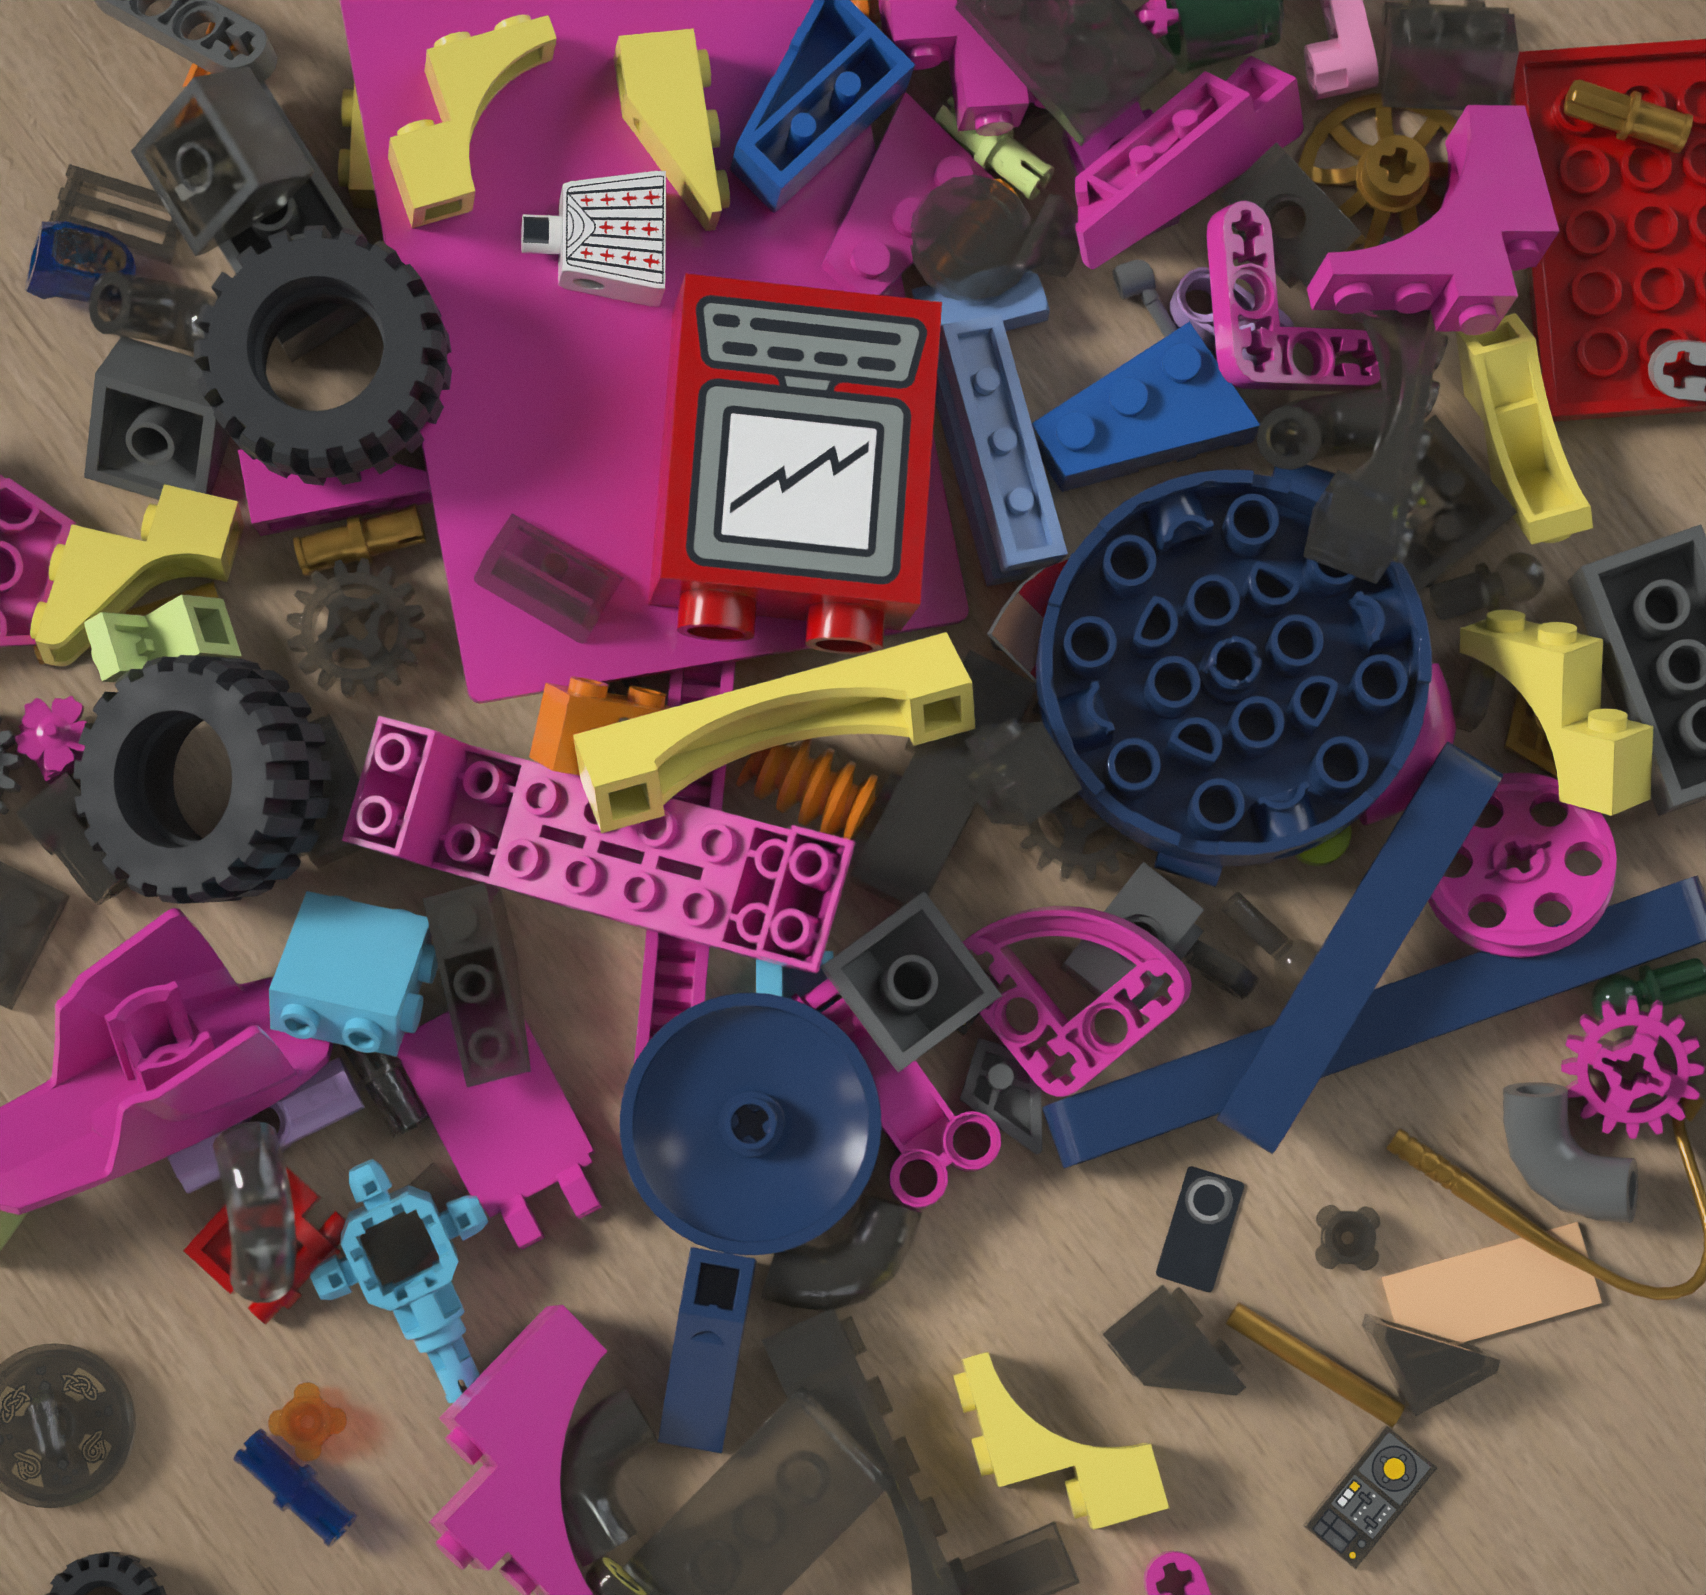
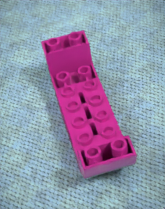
M378 716L342 841L520 895L740 956L811 973H818L855 846L854 841L795 825H792L791 829H786L673 798L663 805L665 816L601 833L581 783L580 775L555 772L537 762L472 746L438 731Z

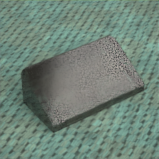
M513 513L485 553L474 576V581L479 586L582 644L589 638L623 580L622 576Z

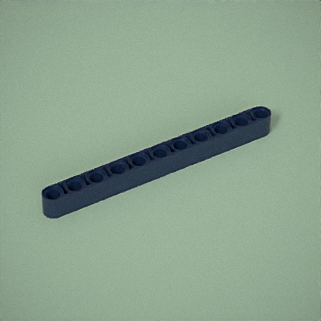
M1698 875L1608 906L1600 920L1588 933L1576 942L1558 951L1522 958L1505 957L1480 951L1374 989L1321 1078L1706 942V895ZM1567 921L1562 922V923L1557 924V925H1554V926H1551V927H1558V926L1564 925ZM1273 1025L1042 1107L1063 1168L1065 1169L1219 1115Z

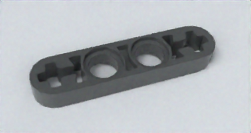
M94 0L98 8L105 14L231 85L240 88L253 87L269 78L276 68L278 58L265 31L259 25L213 0H172L168 9L155 16H147L145 13L148 7L158 0ZM205 22L216 23L212 32L206 37L198 40L188 39V35L197 25ZM231 44H233L235 49L242 54H239L234 58L232 52L229 49Z

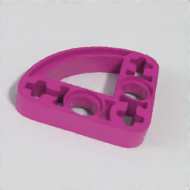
M1076 906L1033 908L999 919L978 930L963 941L969 952L972 950L976 955L989 952L995 961L991 963L988 969L999 984L1007 981L1010 977L1017 984L1003 992L1001 997L979 1012V1014L1037 1086L1044 1092L1057 1097L1068 1096L1089 1083L1182 1007L1189 998L1192 988L1191 976L1186 966L1160 940L1123 918L1095 909ZM1043 936L1074 937L1108 947L1128 958L1137 966L1069 1021L1008 945L1017 941ZM1148 971L1156 977L1164 973L1170 975L1174 982L1167 989L1172 998L1171 1001L1165 996L1160 995L1141 1010L1131 1001L1151 985L1152 981L1147 974ZM988 976L991 982L994 984V986L998 988V986L994 983L990 976ZM1123 989L1127 990L1130 999L1121 994ZM1022 997L1035 1005L1039 1019L1033 1031L1021 1032L1010 1025L1006 1009L1011 999ZM1111 1008L1117 1010L1126 1019L1128 1031L1122 1042L1109 1043L1099 1037L1095 1030V1018L1101 1009ZM1141 1013L1149 1017V1022H1144ZM1052 1027L1057 1036L1046 1043L1058 1056H1063L1068 1052L1074 1056L1076 1063L1070 1070L1075 1079L1073 1080L1067 1074L1061 1075L1058 1078L1055 1077L1050 1068L1056 1060L1049 1049L1044 1045L1034 1053L1028 1044L1044 1036Z

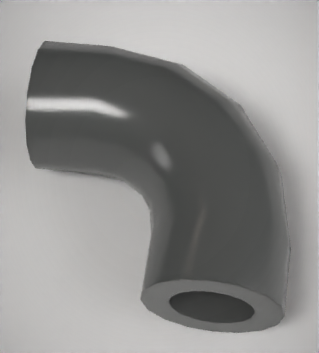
M1543 1082L1516 1083L1504 1087L1503 1123L1510 1158L1529 1187L1563 1212L1597 1221L1633 1222L1638 1199V1168L1635 1158L1608 1157L1592 1154L1576 1143L1570 1133L1568 1124V1089L1566 1087Z

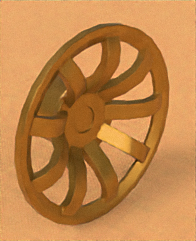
M1396 92L1371 93L1351 99L1332 110L1317 124L1306 141L1297 169L1296 189L1299 207L1306 225L1317 241L1329 252L1355 251L1356 249L1345 244L1332 231L1349 221L1367 205L1375 210L1363 249L1381 245L1390 214H1398L1404 235L1420 227L1415 207L1419 203L1435 215L1441 209L1443 198L1433 191L1429 183L1430 180L1447 179L1448 161L1429 162L1425 148L1440 127L1448 135L1451 133L1457 123L1454 117L1432 102L1414 95ZM1391 107L1411 110L1428 118L1413 138L1404 135H1394ZM1375 108L1378 142L1373 146L1361 142L1341 122L1357 113ZM1328 135L1344 152L1358 160L1356 166L1342 169L1313 167L1318 151ZM1312 184L1329 187L1356 185L1358 191L1337 209L1321 218L1314 201Z

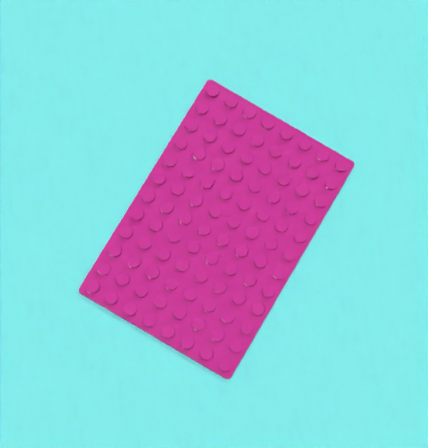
M339 0L384 243L397 252L405 265L411 264L422 278L442 315L443 325L449 334L452 350L451 353L447 354V362L452 369L450 389L441 390L439 399L444 408L437 423L426 422L420 433L425 439L421 444L467 691L470 699L475 703L483 704L542 694L545 683L569 686L571 676L608 683L811 649L805 644L807 621L756 616L755 636L753 639L738 642L708 641L684 636L677 632L679 608L648 605L672 316L685 273L845 291L820 266L876 151L871 125L775 214L730 171L736 144L814 0ZM529 15L532 20L549 15L557 38L553 59L523 72L502 88L487 105L473 131L469 145L471 176L476 191L473 211L412 228L388 160L390 137L397 136V131L400 128L415 121L430 119L434 121L435 125L442 123L425 74L427 49L433 48L437 40L452 33L469 32L472 37L495 30L494 27L499 22L513 16ZM694 28L697 50L706 49L710 61L711 86L703 88L706 110L716 109L719 119L720 147L712 149L715 169L725 170L727 174L730 192L729 208H722L716 229L706 231L666 177L665 291L660 306H646L560 287L558 285V254L521 252L523 214L559 216V199L562 186L570 181L662 171L622 118L613 57L618 36ZM900 276L882 295L906 298L902 277ZM934 435L932 439L921 605L901 631L884 629V636L959 624L967 617L969 612Z

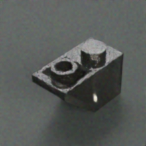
M1163 1284L1156 1286L1098 1334L1139 1385L1235 1396L1246 1388L1237 1376L1245 1367L1221 1338L1213 1344L1208 1341L1196 1326V1323L1203 1318L1202 1313L1180 1287L1170 1293Z

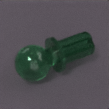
M1692 958L1651 970L1649 965L1640 966V980L1634 981L1630 977L1621 974L1609 975L1595 985L1592 991L1591 1004L1595 1014L1602 1019L1604 1018L1602 1002L1609 1001L1614 1006L1616 1012L1621 1013L1626 1012L1629 996H1636L1639 1003V1011H1641L1644 1005H1648L1650 1009L1656 1000L1663 1002L1664 1007L1706 994V967L1700 959Z

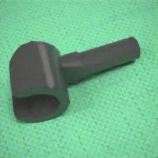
M1139 259L1117 265L1113 269L1112 274L1121 299L1141 294L1144 306L1148 309L1163 336L1166 337L1176 331V325L1161 303L1160 296L1155 290V278L1150 265Z

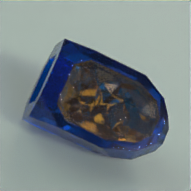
M66 221L42 222L31 253L25 291L43 300L58 297L89 303L95 298L113 299L132 288L136 273L133 254L126 244L108 232Z

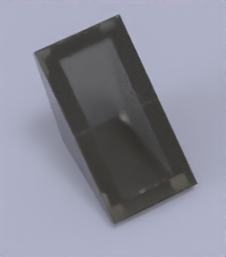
M1365 1313L1361 1326L1403 1405L1415 1417L1487 1379L1498 1371L1501 1360L1487 1349Z

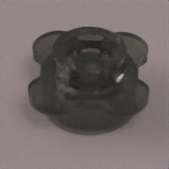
M1327 1205L1318 1211L1316 1223L1321 1228V1245L1315 1250V1259L1320 1266L1325 1269H1333L1338 1264L1355 1265L1361 1271H1367L1375 1267L1379 1261V1253L1374 1248L1376 1244L1375 1230L1380 1225V1217L1374 1209L1365 1206L1356 1212L1340 1211L1334 1205ZM1346 1231L1353 1235V1241L1350 1244H1345L1341 1239L1342 1234Z

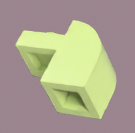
M181 594L146 616L101 612L84 622L92 648V658L103 682H116L119 677L129 670L142 669L147 661L163 656L242 657L224 599Z

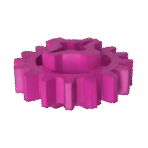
M1629 995L1626 1010L1617 1012L1609 999L1602 1002L1604 1018L1597 1021L1586 1013L1580 1017V1024L1587 1033L1584 1037L1568 1034L1565 1045L1578 1053L1577 1057L1562 1060L1561 1072L1577 1075V1080L1571 1082L1566 1087L1568 1089V1098H1577L1584 1095L1586 1101L1580 1110V1116L1585 1120L1597 1112L1604 1115L1602 1128L1604 1133L1609 1134L1614 1129L1616 1123L1621 1122L1626 1123L1629 1139H1636L1639 1124L1648 1122L1651 1129L1658 1135L1663 1133L1662 1116L1666 1113L1679 1121L1685 1118V1110L1679 1102L1681 1097L1698 1100L1700 1089L1694 1083L1688 1081V1076L1704 1074V1062L1688 1059V1054L1700 1047V1041L1697 1036L1681 1038L1679 1033L1685 1025V1018L1679 1014L1668 1022L1663 1020V1002L1656 1000L1651 1005L1648 1012L1639 1011L1636 995ZM1635 1026L1632 1035L1614 1042L1606 1038L1600 1039L1606 1033L1616 1028ZM1660 1035L1669 1043L1675 1054L1677 1070L1672 1069L1671 1065L1661 1062L1655 1048ZM1633 1053L1642 1055L1643 1068L1648 1071V1074L1637 1072L1632 1080L1624 1079L1622 1077V1065L1616 1061L1619 1059L1628 1062L1632 1058ZM1588 1063L1594 1065V1069L1605 1073L1610 1085L1606 1098L1597 1091L1591 1081ZM1649 1093L1662 1096L1661 1099L1650 1105L1630 1108L1633 1100Z

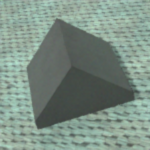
M925 891L820 967L898 1073L1002 996Z

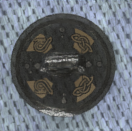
M52 1343L36 1345L23 1349L4 1360L0 1364V1491L26 1505L40 1508H60L84 1502L109 1486L125 1466L133 1447L136 1432L134 1403L121 1375L98 1354L70 1344Z

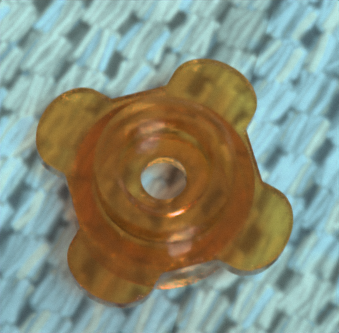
M310 1382L301 1383L296 1386L294 1398L282 1410L273 1411L268 1420L270 1432L275 1436H282L286 1442L294 1446L296 1457L302 1461L317 1459L321 1455L322 1445L332 1434L343 1432L347 1425L345 1412L341 1408H332L321 1397L320 1388ZM306 1415L311 1416L314 1420L313 1426L310 1428H305L302 1425V1418Z

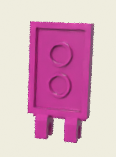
M505 981L417 1027L414 1034L409 1032L404 1034L397 1056L469 1194L478 1197L484 1212H487L489 1218L499 1213L502 1214L519 1248L525 1250L546 1238L526 1199L556 1182H559L577 1218L582 1219L603 1208L582 1169L593 1163L590 1155L596 1152Z

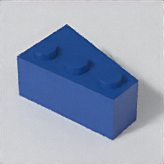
M814 0L736 144L730 171L775 214L906 92L915 64L850 0Z
M1190 322L1032 423L1042 463L1062 492L1139 472L1140 469L1174 460L1180 462L1195 458L1197 454L1216 449L1253 443L1261 426L1233 384L1225 380L1219 370L1216 359Z

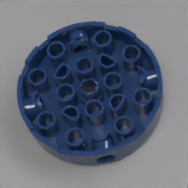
M1214 470L1193 473L1150 487L1123 502L1098 523L1097 527L1069 557L1049 598L1039 637L1036 659V691L1039 712L1050 747L1071 785L1103 820L1125 836L1149 849L1192 863L1214 866H1249L1271 863L1308 851L1341 833L1358 820L1376 802L1402 769L1422 728L1428 701L1429 684L1432 679V648L1428 623L1418 592L1398 555L1375 528L1371 530L1361 519L1344 508L1342 501L1296 479L1287 481L1271 476L1257 475L1251 470ZM1222 654L1237 655L1247 663L1250 668V675L1242 681L1228 679L1220 671H1217L1216 658Z

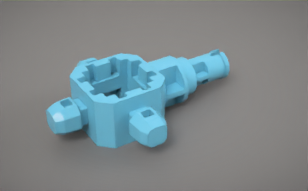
M374 1159L368 1160L349 1170V1185L356 1203L363 1201L364 1206L348 1213L342 1229L341 1246L346 1257L338 1259L335 1254L317 1264L310 1273V1278L321 1300H333L352 1293L351 1286L359 1282L369 1304L393 1311L405 1339H413L420 1353H427L444 1389L447 1402L454 1403L464 1392L459 1380H463L468 1388L480 1376V1373L462 1337L466 1332L461 1319L465 1310L451 1282L459 1262L457 1250L452 1239L461 1236L464 1241L482 1231L488 1223V1218L477 1196H464L447 1202L448 1209L439 1213L431 1194L427 1191L407 1185L389 1194L387 1189L392 1187V1183L382 1165ZM417 1210L436 1248L439 1259L432 1262L433 1266L404 1278L395 1284L393 1281L382 1285L360 1241V1235L366 1233L367 1228L405 1211L407 1214Z

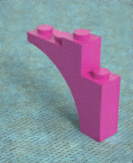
M878 0L882 32L915 64L914 70L933 68L942 61H948L958 131L976 130V133L981 136H997L1008 133L1013 127L1020 126L1029 102H1034L1035 106L1039 108H1056L1068 104L1072 99L1096 98V101L1099 103L1109 104L1133 93L1138 95L1149 73L1146 47H1115L1073 39L1051 31L1026 18L1003 0Z
M1467 105L1445 141L1448 155V177L1441 209L1420 227L1394 241L1361 250L1327 253L1307 287L1311 309L1337 310L1343 314H1355L1364 310H1397L1400 313L1413 314L1423 310H1430L1436 332L1462 331L1466 335H1480L1489 331H1495L1518 297L1512 271L1536 267L1559 233L1526 107L1516 105Z
M564 1305L546 1306L438 1418L451 1431L445 1437L450 1447L467 1463L474 1465L479 1460L483 1466L429 1521L442 1535L435 1544L451 1562L462 1570L470 1564L475 1569L490 1571L502 1559L505 1564L499 1569L500 1573L522 1595H530L533 1591L536 1595H593L577 1566L567 1538L561 1507L560 1473L566 1430L574 1405L591 1372L608 1351Z

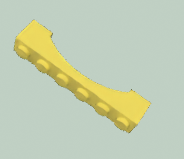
M947 632L575 734L573 737L580 779L600 831L605 833L665 816L663 805L692 782L732 761L774 746L805 739L844 734H883L910 737L913 745L916 746L975 729L972 681Z

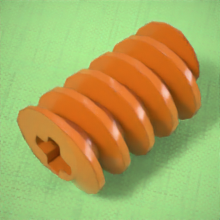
M813 738L800 740L793 746L787 743L750 755L737 779L736 786L741 787L756 776L754 796L759 800L765 799L778 789L776 809L779 812L785 813L800 802L799 824L805 827L821 815L823 816L820 828L821 833L833 836L843 828L845 829L843 838L851 841L855 840L878 797L875 796L878 783L877 775L872 774L862 783L856 785L853 783L857 763L851 760L837 772L831 770L835 750L829 747L815 759L811 758L809 754Z

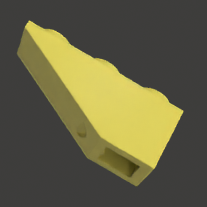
M694 28L618 36L613 59L622 118L662 171H666L667 179L706 231L715 230L722 208H729L730 192L726 171L715 169L712 148L720 147V126L716 109L706 110L703 88L711 86L708 52L706 49L697 50Z

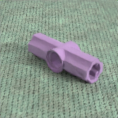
M339 1057L328 1062L300 1087L268 1107L273 1108L280 1119L279 1131L269 1142L257 1143L252 1138L249 1130L251 1116L199 1143L167 1156L176 1177L181 1182L186 1193L190 1194L270 1154H280L289 1148L292 1143L364 1109L365 1106L357 1086L342 1058Z

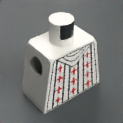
M651 171L570 181L563 184L559 199V216L523 214L521 252L558 254V285L564 289L659 307L665 291L666 171Z

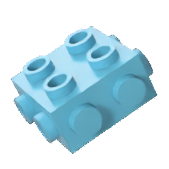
M306 891L269 988L270 1029L285 1032L295 1038H313L346 1045L360 1052H378L397 1056L404 1033L414 1034L417 1030L423 1007V995H419L422 982L432 984L438 969L440 946L431 944L432 918L416 915L404 909H389L352 901L343 896H328Z

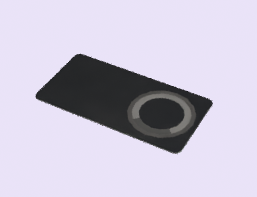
M1194 1166L1188 1167L1156 1269L1158 1277L1207 1293L1212 1292L1243 1193V1182Z

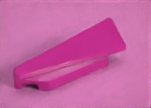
M1251 55L1243 61L1226 81L1204 71L1076 176L1075 195L1078 206L1076 233L1082 262L1090 269L1099 267L1299 138L1303 133L1304 125L1297 78Z

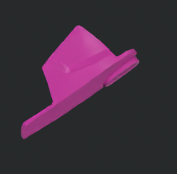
M178 908L166 911L78 975L67 993L56 1002L55 1045L50 1079L0 1107V1210L21 1215L84 1192L199 1143L261 1112L296 1090L329 1062L333 1043L313 1038H295L285 1032L270 1029L269 988L273 977L244 984L236 983L196 925Z

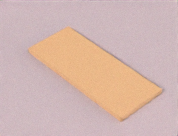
M1578 1222L1546 1230L1547 1233L1560 1242L1589 1258ZM1523 1238L1381 1277L1405 1359L1602 1303L1594 1276L1546 1253Z

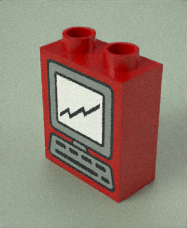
M685 273L672 316L648 605L679 608L678 633L701 640L738 642L754 638L756 616L807 621L805 644L808 647L829 653L864 655L883 650L884 629L898 631L903 629L921 605L942 302Z

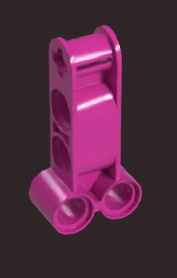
M826 979L802 997L795 993L791 996V999L818 1011L840 994L831 981ZM843 998L821 1012V1014L833 1021L847 1034L862 1054L872 1073L879 1095L882 1130L900 1154L893 1163L889 1174V1187L897 1201L911 1209H924L931 1206L944 1194L948 1184L946 1169L948 1166L952 1165L954 1168L964 1172H977L986 1168L997 1157L1001 1147V1134L996 1123L989 1116L980 1112H964L954 1116L916 1060L898 1073ZM965 1124H974L981 1127L989 1138L987 1153L977 1160L962 1158L954 1149L953 1135L959 1127ZM913 1161H922L934 1169L937 1183L931 1194L925 1197H913L902 1189L899 1175L901 1169L906 1164Z

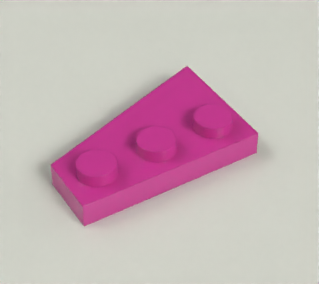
M905 92L892 115L889 126L872 157L868 170L820 267L845 291L882 295L940 237L952 222L973 201H976L981 196L980 194L995 179L980 164L974 161V158Z

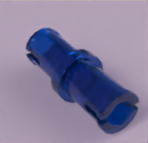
M263 1428L257 1430L243 1444L247 1447L245 1450L241 1448L235 1454L233 1460L237 1464L242 1465L275 1496L272 1503L282 1512L287 1509L291 1510L324 1541L327 1547L334 1545L347 1532L344 1527L346 1525L348 1527L352 1526L357 1519V1514L346 1508L315 1479L318 1472L309 1464L303 1467L299 1465L267 1435Z

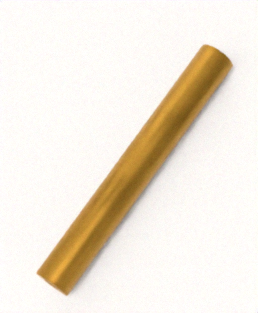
M1238 1302L1225 1323L1227 1326L1391 1428L1399 1420L1405 1409V1405L1243 1304Z

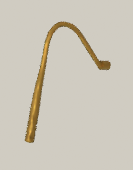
M1700 1096L1698 1100L1681 1097L1679 1102L1685 1110V1118L1679 1121L1672 1117L1671 1120L1674 1136L1701 1220L1704 1250L1700 1265L1694 1276L1686 1283L1673 1287H1653L1623 1278L1598 1265L1551 1236L1467 1172H1462L1461 1168L1451 1164L1442 1155H1437L1433 1149L1424 1143L1421 1144L1415 1137H1410V1134L1401 1128L1397 1130L1386 1147L1392 1154H1397L1398 1158L1403 1161L1406 1160L1410 1166L1419 1172L1422 1171L1425 1173V1176L1436 1183L1438 1182L1446 1190L1449 1189L1450 1193L1546 1253L1619 1290L1653 1300H1674L1693 1294L1706 1281V1192L1685 1127V1120L1692 1122L1705 1103V1100Z

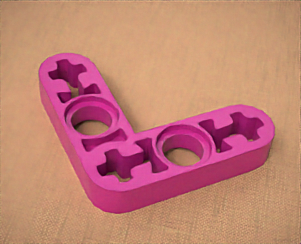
M1240 201L1212 215L1207 224L1206 236L1216 356L1219 370L1227 382L1233 384L1234 387L1242 389L1352 392L1374 385L1384 377L1388 365L1386 349L1381 340L1371 332L1353 329L1280 327L1272 229L1269 218L1263 209L1255 203ZM1235 223L1236 229L1245 231L1247 237L1245 242H1243L1242 236L1233 234L1232 224ZM1238 258V263L1245 261L1250 263L1235 267L1233 260ZM1237 278L1250 284L1254 291L1255 305L1252 311L1244 310L1235 300L1233 290ZM1250 323L1255 324V330L1251 331V327L1239 329V326ZM1296 343L1303 344L1312 354L1314 363L1313 370L1309 376L1301 373L1294 364L1292 354ZM1245 348L1246 352L1250 355H1256L1257 366H1254L1252 361L1243 359L1242 349ZM1351 352L1352 357L1361 359L1362 370H1360L1359 365L1354 363H1341L1335 366V358Z

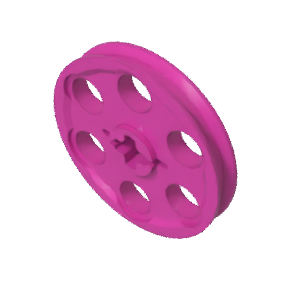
M1502 773L1503 777L1488 803L1496 806L1501 811L1503 816L1500 822L1489 828H1480L1475 825L1472 827L1457 852L1469 859L1472 865L1471 869L1462 877L1449 878L1443 876L1429 898L1428 903L1435 916L1447 930L1461 941L1476 949L1505 957L1522 958L1545 955L1565 948L1582 938L1604 914L1610 903L1615 885L1617 863L1615 842L1602 813L1559 801L1558 780L1532 773ZM1542 802H1554L1565 809L1567 818L1559 825L1546 827L1535 822L1530 813L1536 805ZM1584 850L1597 855L1601 860L1602 866L1592 875L1580 876L1572 873L1566 867L1565 860L1570 854ZM1515 855L1519 861H1526L1530 858L1529 872L1522 874L1516 867L1506 870L1507 857ZM1558 901L1570 910L1571 917L1564 925L1548 927L1536 919L1534 912L1544 902ZM1481 902H1492L1504 910L1506 917L1500 925L1493 928H1483L1471 921L1468 916L1469 912L1475 905Z

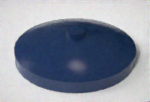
M736 993L709 999L688 1008L665 1024L649 1040L631 1069L621 1101L619 1120L620 1140L627 1170L637 1191L653 1213L669 1228L695 1244L714 1251L745 1256L778 1253L798 1247L818 1237L836 1224L853 1207L871 1177L877 1161L882 1131L881 1107L874 1078L867 1062L847 1034L826 1016L803 1003L786 997L764 993Z

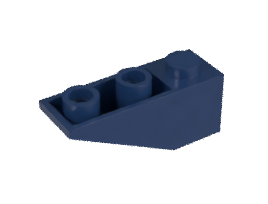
M690 1247L658 1442L722 1454L757 1263L755 1258Z

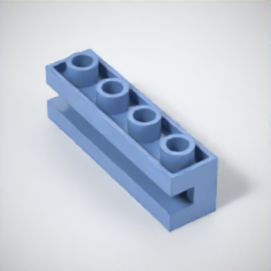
M1001 314L942 324L940 328L935 401L986 586L1027 579L1039 569L1062 560L1068 552Z

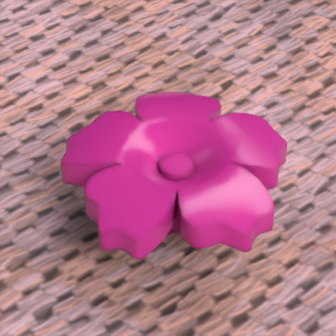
M69 696L65 699L55 698L50 709L43 700L35 698L31 703L24 705L25 715L22 718V723L31 730L15 737L18 745L17 751L20 754L28 755L33 761L41 760L44 757L46 771L62 773L67 766L75 762L76 756L71 749L84 752L85 745L79 744L85 723H88L86 721H79L84 712V705L77 702L73 696Z

